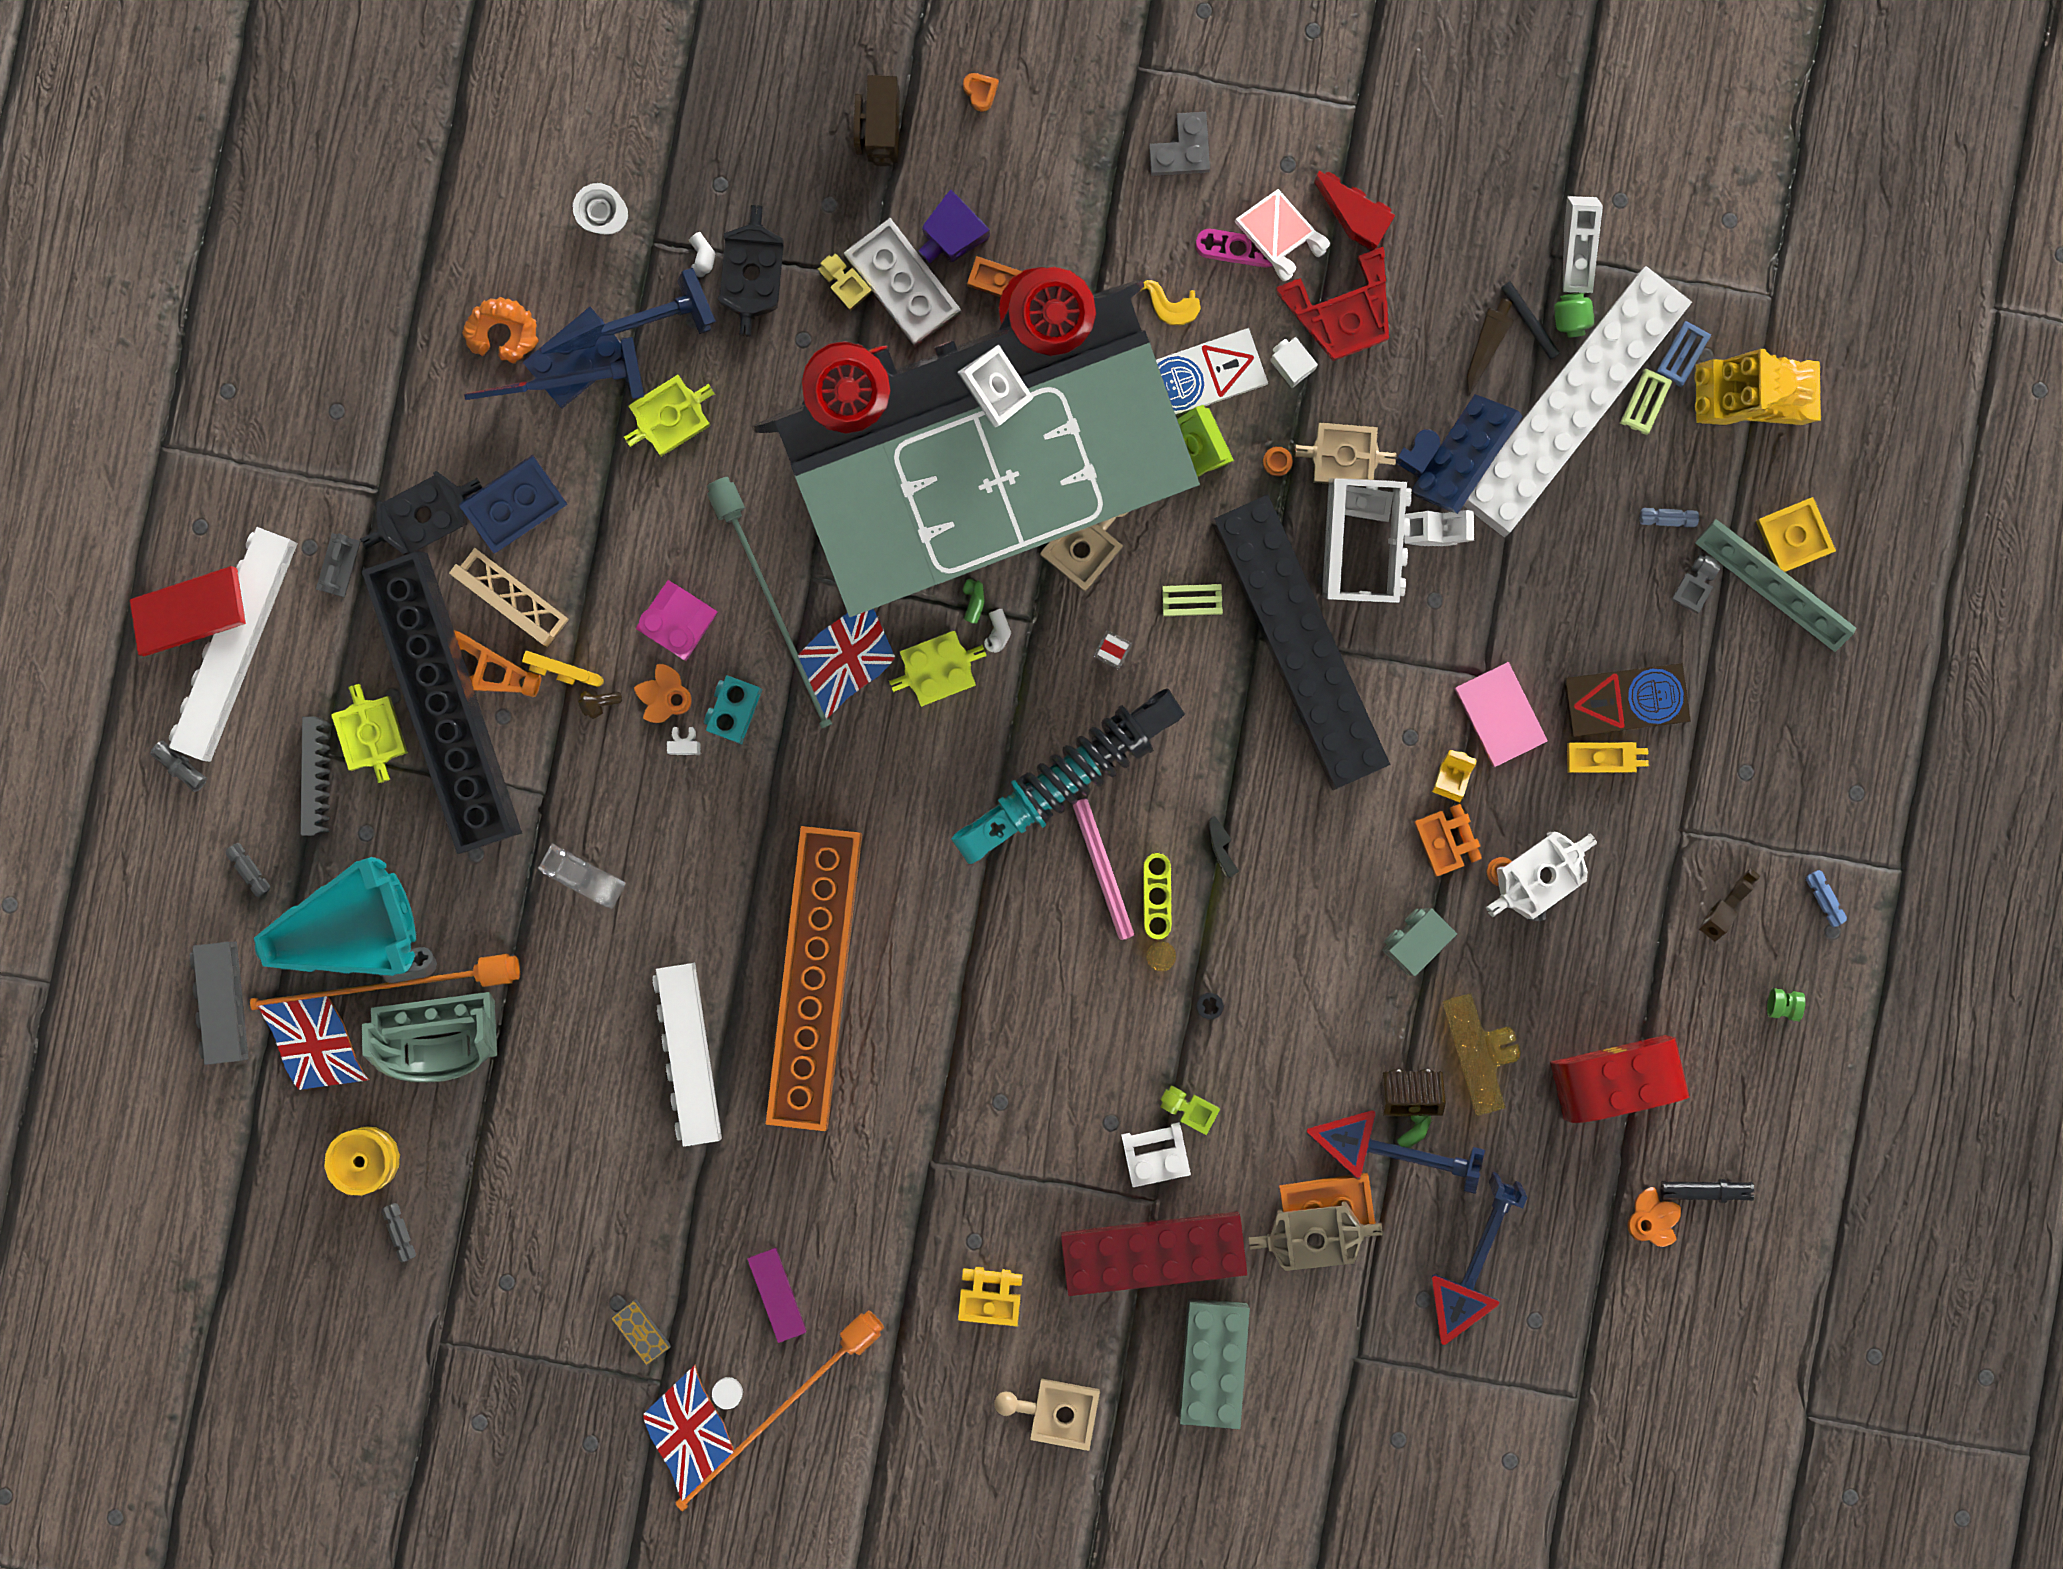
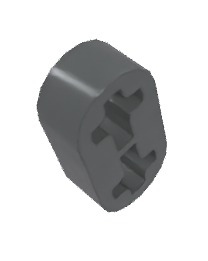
M425 947L411 949L410 952L414 951L415 957L408 971L402 974H395L394 976H381L389 983H398L430 976L437 967L433 953ZM422 959H426L425 961H423L422 966H418L421 963Z

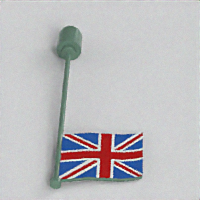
M728 477L720 478L707 485L709 491L707 496L718 520L725 519L726 523H733L822 721L819 723L821 729L832 724L829 717L851 695L880 676L895 659V655L874 609L850 618L847 613L821 631L799 654L797 653L738 522V519L742 517L741 511L745 509L734 482H730Z

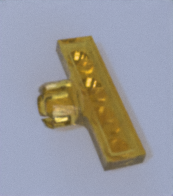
M1472 992L1443 1000V1006L1476 1116L1505 1109L1506 1106L1495 1070L1498 1066L1518 1061L1520 1058L1519 1044L1504 1048L1500 1046L1516 1041L1515 1032L1510 1027L1484 1031Z

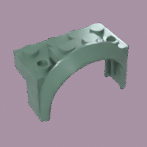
M490 992L371 1008V1023L362 1024L363 1056L379 1072L404 1081L440 1082L464 1076L474 1071L488 1057L497 1056L495 1000ZM461 1032L455 1035L441 1038L414 1039L416 1037ZM407 1043L409 1060L408 1064L405 1063V1045Z

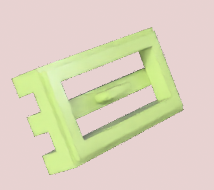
M1644 369L1620 424L1628 425L1631 429L1642 431L1641 433L1648 435L1672 380ZM1649 377L1652 381L1634 420L1630 419ZM1658 382L1663 385L1644 425L1640 422Z
M1222 584L1163 586V617L1222 615ZM1215 592V596L1169 598V593ZM1216 603V608L1169 609V604Z

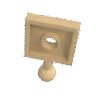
M1124 513V514L1119 515V516H1116V517H1123V516H1125L1127 513ZM1116 517L1053 540L1047 544L1040 555L1086 592L1123 548L1121 543L1106 532ZM1079 542L1086 543L1090 548V553L1085 558H1078L1073 553V547Z
M1041 1379L1037 1403L1017 1400L1013 1393L1006 1391L997 1395L994 1406L996 1411L1003 1416L1012 1415L1015 1411L1034 1415L1030 1440L1089 1451L1100 1389ZM1061 1407H1069L1074 1412V1416L1071 1421L1064 1423L1058 1420L1056 1416L1057 1411Z

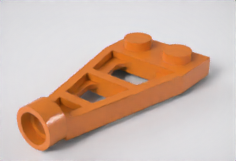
M454 630L460 650L469 652L478 660L475 674L470 676L474 691L513 692L536 697L541 684V675L523 670L467 635ZM488 662H493L505 668L506 673L503 682L494 683L483 680ZM523 677H525L523 686L521 687L520 680Z

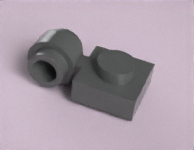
M1699 555L1691 567V570L1695 572V577L1686 573L1671 600L1698 614L1713 589V586L1704 581L1707 579L1713 581L1721 566L1716 564L1717 560L1708 555H1705V557Z

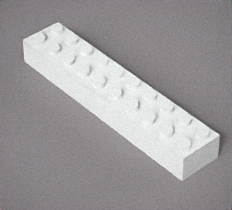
M1645 266L1512 432L1463 506L1470 511H1474L1477 517L1503 537L1507 536L1687 310L1692 301Z

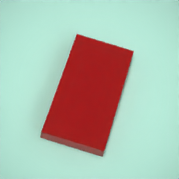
M233 566L130 599L138 655L143 657L246 624L238 570Z

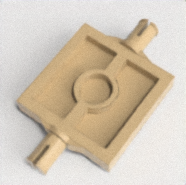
M1318 423L1317 439L1314 446L1296 445L1295 457L1312 458L1314 464L1313 483L1329 484V478L1374 480V471L1378 463L1396 464L1395 452H1379L1377 445L1378 427Z

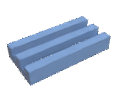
M1685 321L1656 373L1671 379L1677 386L1682 387L1710 339L1711 334ZM1687 330L1691 331L1671 370H1667L1666 367ZM1697 335L1702 337L1681 376L1676 375Z

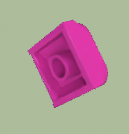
M668 580L648 610L641 615L635 629L687 661L718 612Z

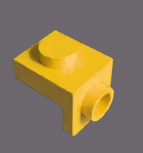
M1449 750L1441 762L1432 792L1461 802L1470 774L1477 760L1463 752Z

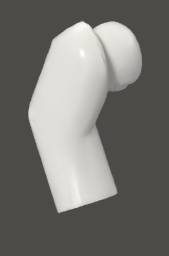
M698 232L689 239V242L697 251L695 263L691 268L694 269L697 277H704L713 268L715 252L701 232Z

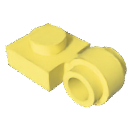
M834 254L832 257L830 255L827 256L820 263L822 266L818 268L819 272L828 282H831L833 279L837 280L831 286V289L850 311L872 293V289L853 268L844 274L843 270L847 266L837 254Z

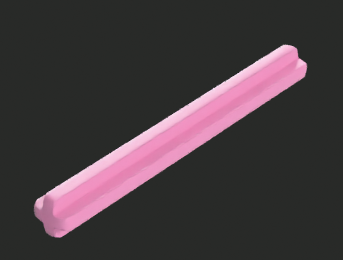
M1086 798L1080 799L1076 804H1073V808L1117 935L1120 940L1134 936V931L1089 802Z

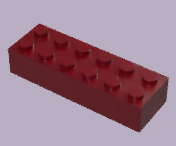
M1238 1211L1061 1232L1068 1296L1247 1276L1241 1217Z

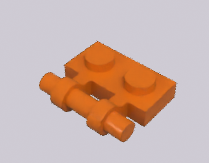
M1461 804L1450 807L1454 819L1446 821L1443 811L1414 821L1435 877L1463 867L1464 863L1460 856L1463 853H1468L1471 863L1482 859L1478 847H1481L1478 838L1474 839L1468 824L1471 822L1468 813L1464 814ZM1456 827L1463 841V844L1456 846L1450 831Z

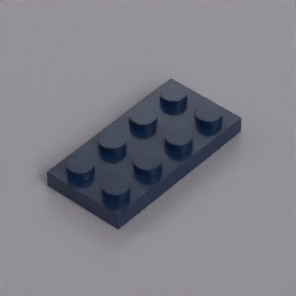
M1474 394L1411 489V492L1422 500L1458 514L1523 417L1521 413L1516 409Z

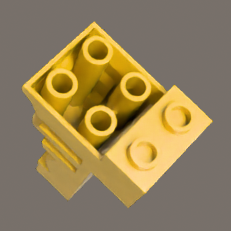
M1758 349L1725 360L1712 359L1696 364L1694 376L1696 382V423L1728 425L1746 420L1804 425L1821 420L1819 361L1806 360L1799 362L1788 360L1785 357L1777 358L1776 355H1769L1766 349Z

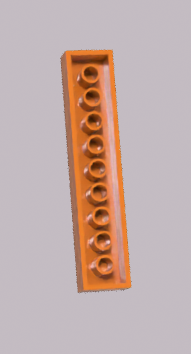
M805 826L800 828L766 1125L826 1131L828 1129L862 833Z

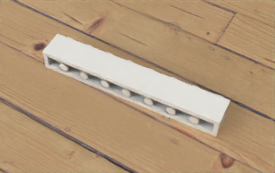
M256 527L255 533L252 532L246 542L248 550L245 558L240 560L236 567L246 624L214 634L211 642L205 645L202 653L204 660L200 670H196L192 677L191 685L193 688L189 697H186L182 702L180 708L182 715L179 723L174 725L170 732L169 740L171 743L169 748L194 758L211 762L298 543L259 527Z

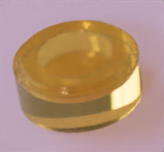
M1156 942L1148 948L1146 959L1151 968L1157 971H1166L1175 964L1176 952L1169 943Z

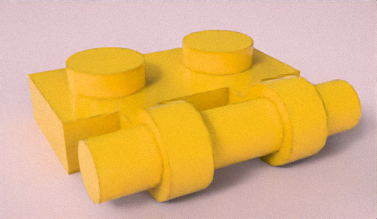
M975 1267V1269L963 1268L962 1280L974 1281L973 1290L961 1289L958 1320L1018 1326L1020 1295L1009 1294V1285L1021 1286L1023 1274L1011 1273V1270L1002 1269V1272L985 1271L984 1267ZM983 1282L1001 1284L1000 1293L982 1291Z

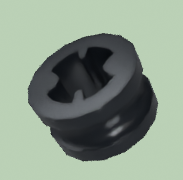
M1214 993L1201 995L1196 1003L1198 1013L1206 1019L1218 1018L1224 1009L1222 999ZM1210 997L1216 999L1215 1006L1218 1009L1214 1014L1210 1011L1208 1015L1204 1013L1205 1006L1202 1003L1206 998L1210 1001Z

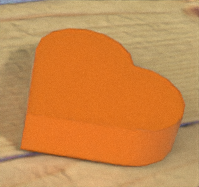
M978 73L968 74L964 78V92L970 97L971 105L975 110L984 112L991 108L999 80Z

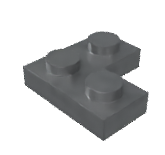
M1206 112L1177 113L1178 142L1150 144L1149 146L1151 176L1210 172Z

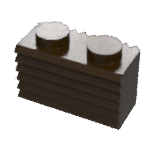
M1393 1069L1389 1072H1383L1381 1080L1383 1116H1443L1446 1105L1443 1072H1435L1431 1069H1422L1418 1072H1405L1402 1069Z

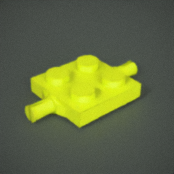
M676 375L644 395V397L628 405L636 417L639 428L624 436L625 440L632 447L637 442L646 438L654 445L662 457L711 426L702 412L700 403L715 395L709 384L693 393V391L685 386L680 376Z
M954 630L900 651L905 664V675L891 681L889 680L890 685L902 682V684L892 687L893 693L910 686L916 693L922 707L976 686L971 673L970 662L987 656L985 651L974 655V653L984 650L983 645L966 651L960 645Z
M361 684L350 686L348 688L354 704L350 705L346 710L331 714L348 770L353 771L366 766L374 767L378 783L389 781L390 778L385 763L394 757L408 753L391 697L386 696L374 701L365 700Z

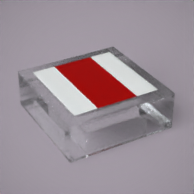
M1106 630L1093 657L1119 670L1133 643Z

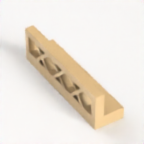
M476 548L472 550L461 566L455 564L449 572L454 578L546 647L552 643L569 620ZM477 557L486 563L487 576L474 577L467 572ZM491 568L499 574L492 575ZM506 578L509 581L510 593L496 594L492 579ZM488 580L489 587H487L481 581ZM514 585L523 592L515 593ZM528 595L532 598L534 611L522 613L517 609L516 597ZM511 598L512 605L504 599ZM537 603L544 607L545 610H538ZM552 613L560 619L550 633L540 627V614ZM533 615H534V616H535V622H533V621H532L531 619H529L527 616H533Z

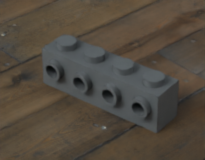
M237 941L193 946V952L190 953V965L195 970L196 982L193 983V995L196 1000L198 999L199 1011L196 1013V1024L198 1029H201L202 1041L199 1042L200 1057L204 1059V1065L247 1060L249 1057Z

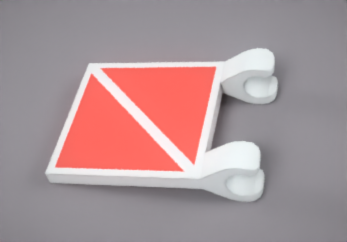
M1279 189L1235 220L1240 229L1271 262L1282 281L1289 280L1293 276L1292 273L1296 270L1295 264L1284 256L1305 241H1307L1312 253L1316 257L1325 254L1326 249L1330 245L1329 240L1313 229Z

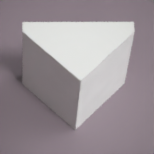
M999 345L958 371L961 379L995 428L1033 399L1031 393Z

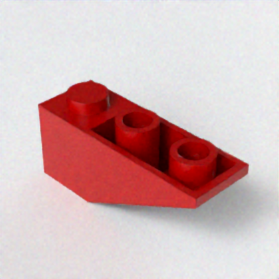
M1319 171L1314 183L1348 237L1371 251L1375 250L1395 217L1391 213V208L1382 202L1374 203L1365 198L1366 194L1356 187H1346L1340 183L1341 180L1336 175L1330 172L1324 174Z

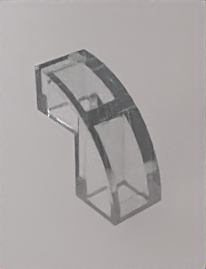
M553 843L538 870L556 881L613 909L626 885V882L613 874L591 865L574 853Z

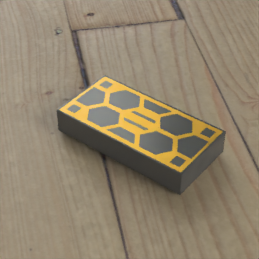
M637 1299L611 1317V1320L646 1366L671 1347Z

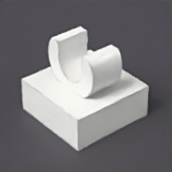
M674 727L672 737L675 741H667V753L670 755H700V743L693 741L696 737L695 729L689 727V736L681 739L679 737V728Z

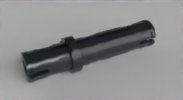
M1718 1179V1182L1661 1181V1187H1663V1189H1660L1662 1200H1718L1719 1203H1726L1727 1200H1754V1195L1751 1194L1754 1193L1753 1182H1727L1725 1179Z

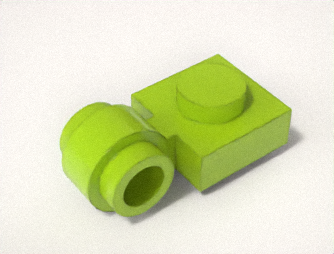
M1172 1085L1169 1090L1166 1089L1160 1099L1162 1101L1160 1107L1174 1115L1177 1114L1178 1110L1184 1111L1180 1122L1207 1135L1220 1108L1193 1094L1188 1103L1185 1100L1187 1094Z

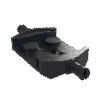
M751 205L750 223L748 225L724 233L725 246L718 301L727 309L739 314L741 318L739 335L744 337L745 335L746 337H751L752 319H755V316L776 310L779 301L784 240L763 227L761 224L763 206L757 205V207L756 205ZM756 266L760 269V275L756 280L750 281L744 277V272L748 267Z
M438 471L433 472L434 476L384 502L381 500L376 502L378 528L373 533L360 538L363 546L367 550L381 541L384 543L388 542L402 554L407 555L467 525L468 517L460 508L459 503L467 499V496L483 488L479 479L476 477L462 486H456ZM423 507H428L431 510V518L425 523H420L417 520V512Z

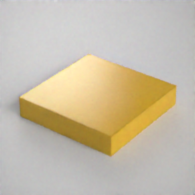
M1813 497L1756 520L1773 563L1784 572L1836 551Z

